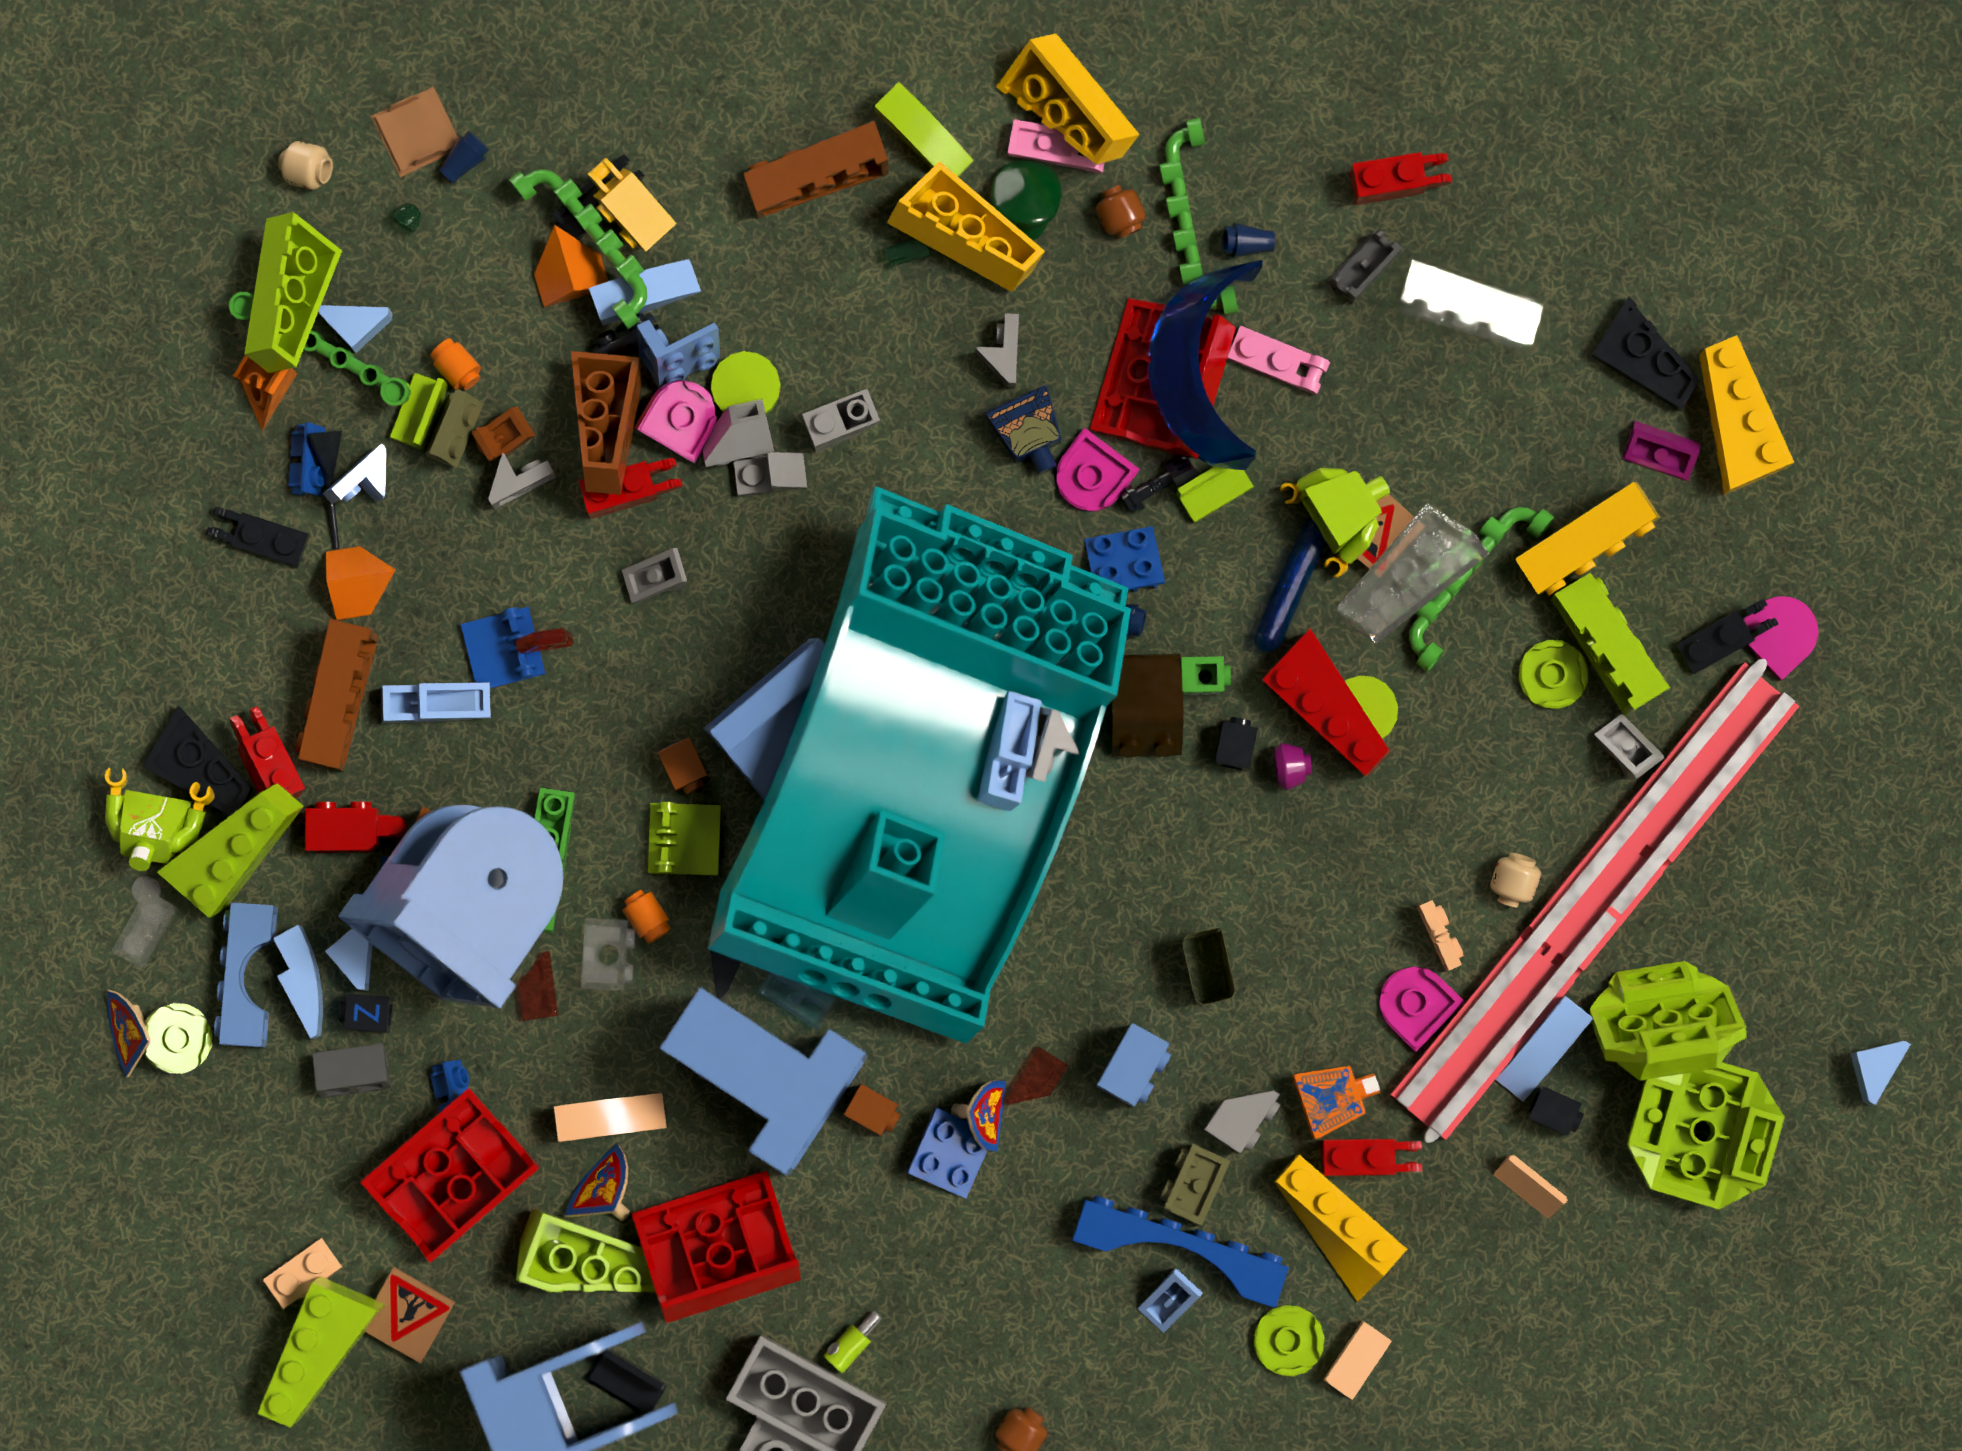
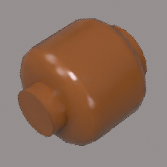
M1118 185L1101 193L1103 200L1096 205L1095 210L1106 234L1116 235L1117 239H1121L1143 229L1141 223L1145 221L1146 213L1135 190H1122L1121 186Z
M1029 1406L1024 1411L1018 1408L1010 1409L995 1431V1436L999 1441L996 1446L1001 1451H1038L1048 1436V1431L1042 1424L1045 1418Z

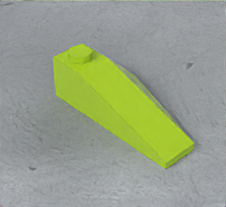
M532 1208L520 1240L517 1281L549 1292H655L642 1247Z

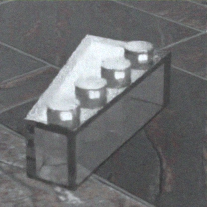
M1413 260L1406 273L1395 312L1528 352L1532 347L1543 307L1537 305L1536 300L1523 295H1516L1515 297L1504 293L1500 288L1481 285L1464 277Z
M1426 503L1336 609L1352 628L1377 644L1490 553L1472 531Z

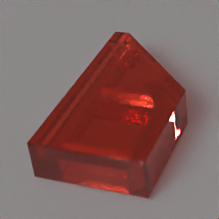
M563 628L533 632L515 641L518 653L521 652V654L572 647L575 644L572 632Z
M546 951L541 955L531 971L519 984L523 1021L559 1016L550 951Z
M1038 1047L1005 1100V1103L1011 1105L1050 1096L1069 1065Z

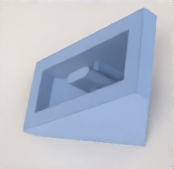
M321 305L318 311L321 317L355 353L392 320V312L389 307Z
M352 928L325 952L358 990L369 991L373 944Z
M1899 1041L1850 1053L1864 1103L1869 1106L1876 1105L1910 1047V1043Z
M1174 1268L1140 1305L1138 1310L1164 1333L1203 1293Z

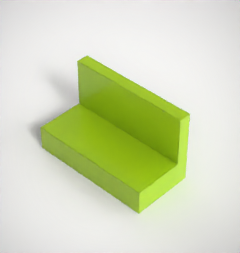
M417 373L414 374L410 384V398L401 407L390 435L391 439L424 451L449 387L444 379L437 378L436 381Z
M1238 453L1177 489L1176 496L1194 524L1254 488L1240 465L1241 458Z

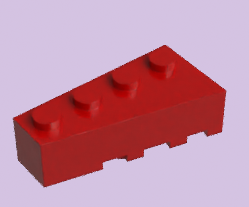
M1310 628L1262 680L1367 778L1391 752Z

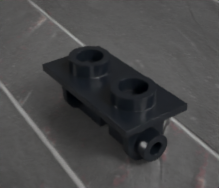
M640 312L636 315L640 321L633 327L628 329L625 326L616 332L612 329L607 330L594 339L596 343L591 345L590 348L594 353L631 356L626 346L632 343L639 354L637 325L647 320H650L651 324L656 322V319L650 312L646 315ZM658 324L653 326L655 330L660 329Z

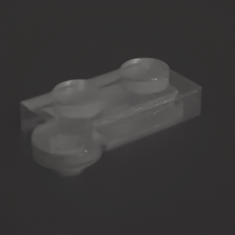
M142 876L133 883L132 895L139 903L111 951L141 969L145 968L178 909L177 906L159 897L161 887L156 879L149 876Z

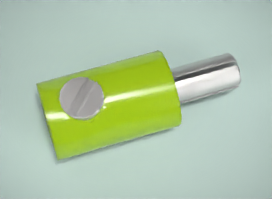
M872 1311L858 1328L851 1324L842 1336L829 1346L824 1357L841 1373H844L870 1344L871 1340L866 1336L882 1320L881 1316L877 1312Z

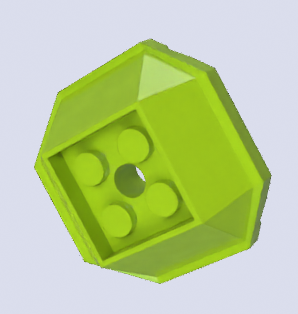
M1686 961L1616 972L1609 981V987L1599 995L1590 1008V1016L1593 1017L1591 1023L1605 1060L1615 1061L1639 1081L1715 1069L1734 1045L1746 1038V1025L1729 986L1712 976L1698 972L1697 967Z
M1721 1062L1715 1069L1644 1080L1626 1145L1648 1189L1719 1210L1766 1186L1785 1116L1757 1072ZM1699 1121L1706 1122L1710 1127V1136L1705 1141L1698 1140L1694 1135V1127Z

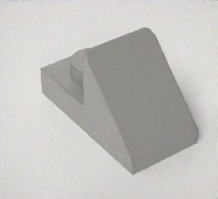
M1005 314L1004 323H997V344H1003V348L975 347L977 356L1008 388L1016 387L1019 314Z
M503 452L488 498L493 508L496 509L556 478L548 460L543 463L540 460H535L522 467V474L516 476Z
M769 452L767 453L768 457L734 461L738 497L807 488L803 453Z
M677 548L669 549L622 570L631 603L642 602L666 591L684 589L687 583Z
M1041 707L1032 766L1026 770L1025 776L1045 782L1046 776L1053 768V752L1055 748L1079 754L1059 711Z
M1620 714L1594 734L1599 744L1618 762L1626 778L1637 779L1664 759L1663 754L1623 714Z

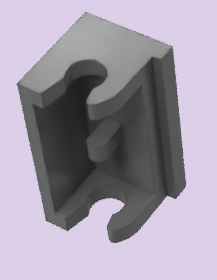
M1378 229L1376 232L1373 231L1327 280L1352 305L1399 256L1402 247L1396 241L1389 242L1384 236V231Z
M383 1043L313 1053L316 1091L321 1098L392 1089L388 1056L385 1053Z

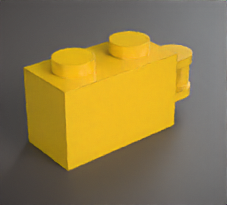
M604 158L587 174L600 189L593 196L600 203L596 208L597 211L607 222L615 221L621 227L622 231L619 233V236L630 248L633 249L638 246V248L647 251L677 224L631 171L623 168L619 172L607 158ZM611 173L614 177L605 185L601 180Z

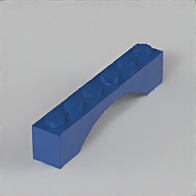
M1094 1195L1093 1201L1085 1200L1072 1238L1073 1241L1106 1252L1123 1245L1140 1242H1162L1181 1246L1201 1255L1214 1264L1231 1281L1241 1297L1276 1308L1289 1267L1281 1265L1282 1257L1263 1251L1260 1258L1248 1254L1249 1246L1229 1240L1227 1246L1214 1242L1216 1235L1195 1229L1194 1235L1180 1231L1182 1226L1180 1223L1162 1218L1160 1224L1146 1220L1147 1212L1128 1206L1125 1213L1113 1209L1114 1201Z

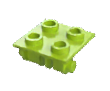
M674 802L651 803L648 873L718 875L721 805L674 804Z

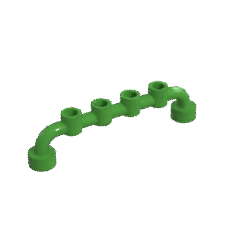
M1200 117L1186 120L1188 127L1176 131L1168 139L1165 147L1167 163L1160 164L1163 183H1171L1173 193L1172 197L1166 198L1170 218L1177 217L1180 230L1173 231L1177 252L1184 250L1186 264L1180 265L1183 285L1191 284L1193 295L1202 306L1209 309H1224L1225 315L1239 313L1233 285L1220 288L1221 295L1218 296L1209 294L1205 288L1179 157V148L1184 142L1191 141V146L1197 147L1205 145Z
M545 169L534 170L525 176L519 171L509 179L510 183L525 202L537 194L533 188L537 184L544 183L550 186L563 205L567 207L584 231L588 233L601 252L632 288L634 296L628 304L621 299L611 308L628 329L638 323L640 320L636 315L645 306L647 300V287L639 276L644 272V269L632 254L627 258L622 255L618 249L624 245L612 229L606 233L601 229L598 224L603 219L590 203L584 208L578 200L583 194L570 178L563 182L554 172Z
M249 292L234 294L229 302L231 314L240 320H250L254 295ZM317 331L310 332L309 336L314 335L316 337V344L310 348L306 342L304 350L317 352L328 358L334 367L347 369L360 376L364 384L381 388V397L389 405L400 406L409 400L411 389L404 379L390 378L384 375L381 367L367 365L354 358L351 350L341 347L337 348L324 341L321 333ZM340 352H344L347 357L346 362L342 365L337 361V356ZM370 369H374L377 373L376 379L372 382L367 378V373Z
M1517 507L1507 511L1498 521L1491 517L1479 532L1484 536L1477 547L1471 543L1465 547L1457 558L1462 565L1454 574L1447 570L1435 585L1440 589L1433 600L1425 596L1413 611L1418 618L1409 630V643L1411 649L1419 657L1416 662L1419 667L1428 672L1444 653V650L1436 643L1432 642L1429 646L1424 643V631L1435 621L1447 603L1459 592L1467 579L1483 563L1491 550L1503 539L1511 526L1517 521H1525L1530 524L1526 531L1536 539H1539L1553 522L1554 516L1545 509L1537 513L1530 508Z

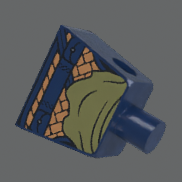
M1046 385L985 412L987 422L1016 463L1031 458L1038 475L1057 467L1050 448L1061 443V435Z

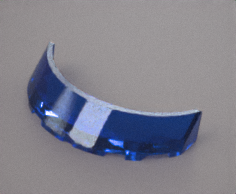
M1262 260L1211 271L1187 284L1164 308L1156 322L1149 343L1148 354L1150 356V363L1147 366L1148 380L1153 400L1157 401L1165 417L1164 423L1173 435L1178 436L1189 448L1199 455L1198 458L1211 467L1246 470L1256 458V450L1239 439L1226 426L1207 396L1199 367L1201 330L1207 313L1221 292L1234 280L1253 281L1262 269Z

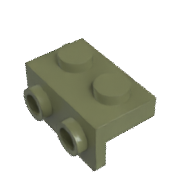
M456 389L454 393H451L426 451V456L457 468L484 404L464 391Z
M1191 1143L1189 1149L1182 1147L1174 1167L1180 1169L1174 1182L1167 1180L1160 1199L1165 1201L1163 1209L1202 1226L1230 1160Z

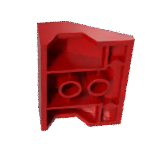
M1128 298L1090 430L1170 454L1198 459L1236 327L1221 315L1214 314L1211 317L1184 313L1167 305Z
M468 1088L360 1183L386 1213L404 1229L431 1263L541 1166L477 1095Z
M767 1171L632 1213L665 1324L801 1280L799 1263L789 1241L780 1207Z

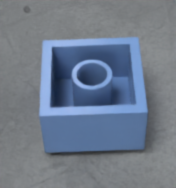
M1134 1023L1130 1024L1096 1087L1131 1107H1135L1137 1102L1144 1104L1154 1087L1149 1082L1154 1071L1162 1073L1172 1055L1166 1051L1169 1043Z

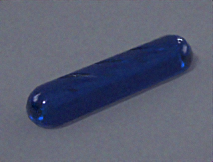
M1313 519L1308 520L1301 528L1256 631L1254 645L1261 651L1270 652L1276 650L1282 644L1325 546L1326 540Z

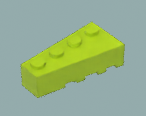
M294 212L266 218L244 354L268 373L297 367L342 253L340 248Z
M1588 573L1555 593L1551 600L1621 712L1626 716L1661 695L1670 687L1647 655L1639 639L1628 628L1626 618L1617 606L1614 607L1608 599L1607 595H1609V592L1603 581L1599 577L1594 578L1591 573Z
M277 783L259 793L157 871V873L208 918H211L224 910L232 902L304 806Z
M319 1277L313 1281L258 1414L290 1428L296 1424L386 1304L324 1277Z

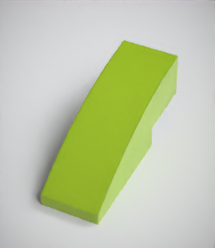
M900 82L874 106L875 113L929 167L933 168L940 161L959 177L974 161L941 123Z

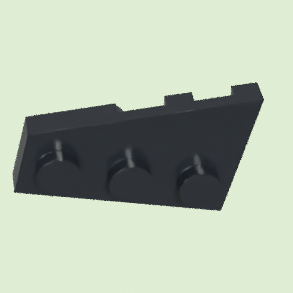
M1629 296L1591 357L1678 411H1681L1700 379L1674 348H1671L1657 332L1658 329L1650 320L1648 321L1636 307L1637 304Z
M178 705L143 767L189 793L192 784L198 782L200 784V790L197 794L198 798L204 797L208 786H210L214 791V799L210 805L231 816L245 805L253 788Z

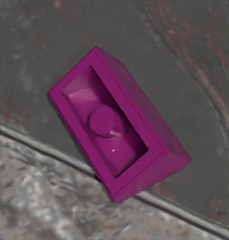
M1634 421L1622 459L1688 481L1699 455L1701 443Z

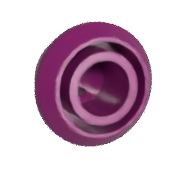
M1280 743L1274 749L1278 787L1288 791L1305 783L1306 775H1312L1310 754H1303L1301 747Z

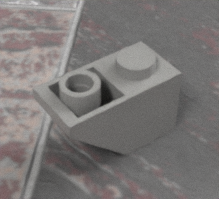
M868 389L802 414L816 452L849 440L880 422Z
M762 399L727 407L716 422L702 448L706 467L713 465L723 466L731 461L748 457L758 458L766 453L774 452Z
M1275 1091L1224 1100L1204 1128V1131L1238 1154H1241L1243 1149L1250 1152L1261 1135L1256 1129L1263 1119L1270 1122L1280 1107V1104L1276 1102L1280 1094Z

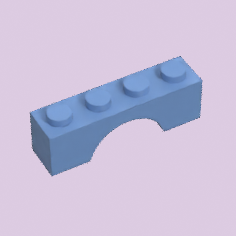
M231 903L230 910H225L223 930L228 931V943L222 946L220 965L225 967L224 981H219L217 1000L222 1002L221 1016H216L214 1026L215 1037H220L219 1044L266 1048L269 1012L258 1007L249 998L244 985V972L249 959L256 951L275 942L273 938L276 936L278 907L274 905Z

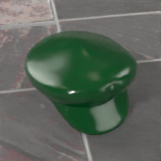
M1028 159L1016 160L1002 167L996 174L991 187V205L1031 240H1035L1043 234L1047 224L1057 214L1062 197V188L1056 173L1047 165Z

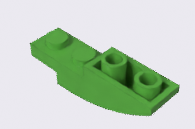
M540 788L535 820L548 831L558 848L564 879L575 793ZM557 909L542 933L553 934Z

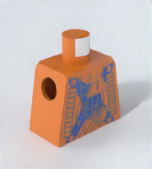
M1350 1066L1299 1073L1292 1076L1313 1140L1321 1138L1364 1115L1366 1111L1362 1099L1380 1093L1374 1073L1355 1079Z

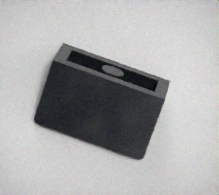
M610 1348L605 1349L602 1354L603 1356L589 1379L645 1413L654 1410L668 1383Z

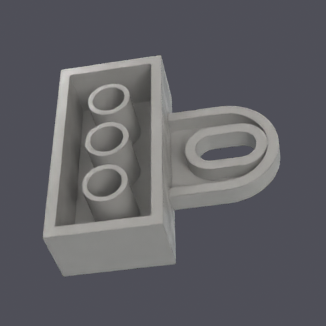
M764 1335L759 1337L726 1399L757 1416L740 1451H768L774 1447L781 1448L784 1451H862L887 1402Z

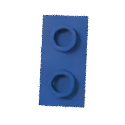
M305 422V425H295V431L291 432V457H302L301 463H290L288 487L292 488V495L304 496L308 493L322 497L325 473L308 434L325 432V427Z
M461 1060L446 1061L432 1066L433 1073L430 1074L435 1096L436 1098L448 1096L449 1100L447 1103L438 1105L439 1112H442L468 1089L469 1074L466 1068L462 1066Z

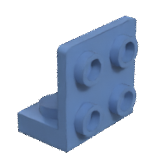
M650 320L637 325L639 357L658 388L672 381L685 380L687 375L697 370H707L714 366L717 359L720 358L719 328L715 323L669 345L661 329L655 330Z

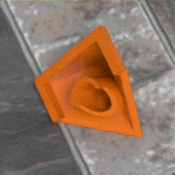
M554 225L534 273L544 308L591 294L589 288L608 282L601 254Z
M245 355L233 376L240 380L263 431L297 373L293 368L268 373Z
M361 546L326 552V582L336 620L372 615L396 569Z

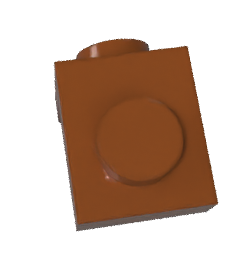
M518 406L511 407L487 426L477 427L472 431L478 450L489 461L501 459L503 452L506 456L510 455L536 436Z

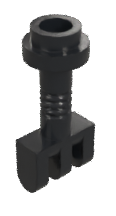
M1176 455L1163 463L1167 471L1159 475L1158 478L1156 477L1155 480L1149 481V483L1134 490L1132 485L1126 487L1127 491L1122 493L1121 496L1130 511L1133 512L1136 509L1139 511L1143 510L1145 507L1142 502L1153 496L1157 491L1159 492L1160 489L1163 490V487L1166 488L1175 482L1177 487L1180 488L1195 479L1198 473L1189 461V458L1183 455Z

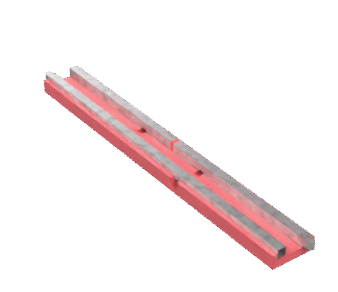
M1760 659L1751 666L1746 662L1741 664L1391 1092L1390 1096L1429 1127L1424 1135L1426 1143H1431L1439 1137L1446 1140L1574 984L1579 974L1588 967L1663 875V871L1676 859L1800 707L1785 692L1781 694L1761 678L1767 666L1766 659Z

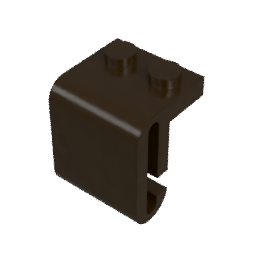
M1132 654L1123 656L1118 693L1111 701L1112 757H1169L1172 755H1182L1184 709L1180 654Z

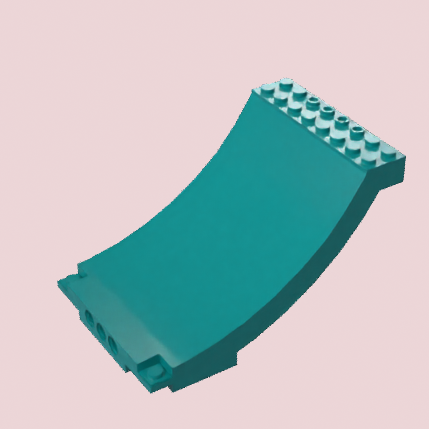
M875 486L871 491L866 519L857 531L839 602L802 711L769 793L745 844L720 890L708 949L967 1044L984 1028L990 990L1006 962L1036 900L1078 796L1099 734L1106 706L1117 696L1131 608L1126 607L1128 587L1071 565L1072 554L948 504L939 512ZM1008 691L1041 700V707L1059 711L1079 754L1055 748L1053 752V768L1046 776L1045 782L1025 776L1021 803L1012 811H1006L978 802L989 746L1005 695Z

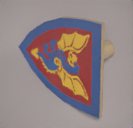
M107 990L108 1019L115 1051L125 1076L129 1077L150 1044L151 1039L144 1025L145 1019L139 1005H132L120 993Z
M988 1081L973 1096L969 1105L953 1104L951 1109V1115L961 1119H968L974 1139L980 1147L988 1151H998L1006 1081Z
M618 1144L605 1153L581 1180L564 1216L566 1218L611 1213L618 1220L623 1221L629 1216V1209L621 1203L628 1181V1164L626 1155Z

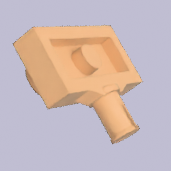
M1432 900L1417 907L1445 972L1462 965L1459 958L1464 956L1456 937L1451 939L1449 937L1450 934L1445 928L1449 921L1442 906H1435Z
M321 1238L263 1279V1281L282 1308L285 1309L296 1300L306 1297L313 1281L319 1277L328 1279L340 1270L342 1266Z

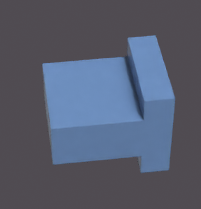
M701 987L661 1046L662 1050L769 1120L749 1151L785 1175H791L868 1058L864 1051L829 1029L810 1059H808Z

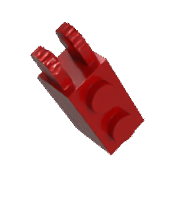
M1418 152L1353 163L1350 169V178L1355 205L1420 195L1428 188L1451 184V174L1443 173L1426 177L1424 170L1425 167L1440 166L1449 162L1447 153L1422 156V153Z
M667 458L650 464L643 461L626 466L621 495L586 492L584 479L578 480L589 517L594 519L652 502L658 499L657 495L681 488L683 485L680 478L669 479L653 485L651 478L652 474L669 471L676 467L675 458Z
M255 706L249 709L250 718L258 731L257 734L252 736L249 735L244 722L238 715L229 718L234 734L240 743L237 748L239 756L257 792L261 793L278 783L295 799L300 797L305 790V786L275 727H269L259 707Z
M315 802V808H306L305 851L309 853L374 852L380 846V838H398L405 835V832H408L407 823L400 816L380 815L379 809L372 808V802H350V808H336V802Z
M1395 1139L1321 1140V1174L1323 1176L1396 1175V1172H1422V1164L1417 1162L1395 1164V1150L1417 1151L1422 1149V1141L1395 1142Z

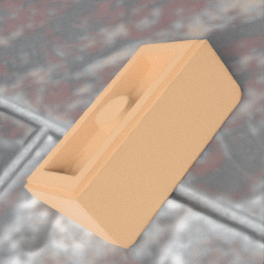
M1508 1155L1494 1173L1497 1179L1547 1219L1567 1202L1565 1195L1515 1155Z
M1362 1321L1323 1380L1353 1400L1392 1341Z

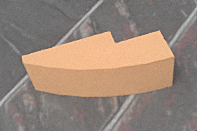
M662 1093L554 1106L558 1142L667 1128Z

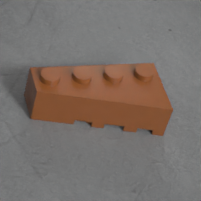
M872 121L830 139L820 141L805 149L790 151L782 155L780 159L770 163L768 161L755 163L748 168L749 171L743 173L757 217L761 218L888 175L889 166L875 121Z
M571 351L586 492L621 495L642 388L640 357Z
M334 619L329 620L328 629L323 641L320 664H318L314 675L313 683L315 686L312 698L308 699L305 708L304 718H307L305 731L299 733L296 742L295 752H299V760L344 771L379 636L372 629Z

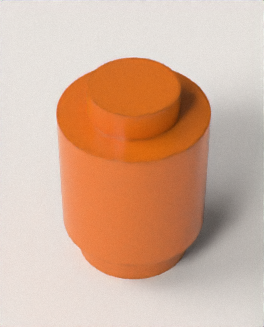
M451 338L441 342L430 355L434 361L433 366L455 390L461 388L468 390L481 377L479 375L481 366L459 342L455 343Z
M640 890L624 901L627 907L622 912L639 938H644L647 944H651L671 930L667 923L670 919L652 892L644 894Z

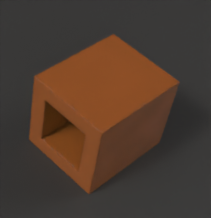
M690 737L658 751L677 793L684 790L685 794L688 795L705 786L703 780L709 777Z
M863 1084L858 1088L844 1113L848 1118L882 1136L884 1130L891 1133L901 1114L896 1112L898 1104Z

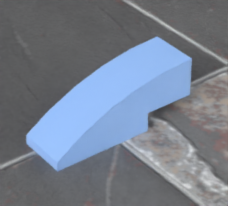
M689 259L644 270L639 275L647 287V300L645 306L640 311L643 313L701 292ZM622 277L589 288L603 326L620 320L611 308L621 299L628 304L634 296L632 288Z
M490 682L420 683L418 685L382 686L380 688L381 724L491 718Z
M1011 691L1006 693L984 766L978 796L979 803L1006 811H1012L1021 803L1026 770L1032 766L1041 700Z
M296 925L273 938L289 967L288 971L277 977L309 1037L316 1039L321 1036L323 1021V996L320 974L312 946L303 926Z
M1563 996L1495 1080L1523 1102L1570 1048L1593 1017L1568 997Z

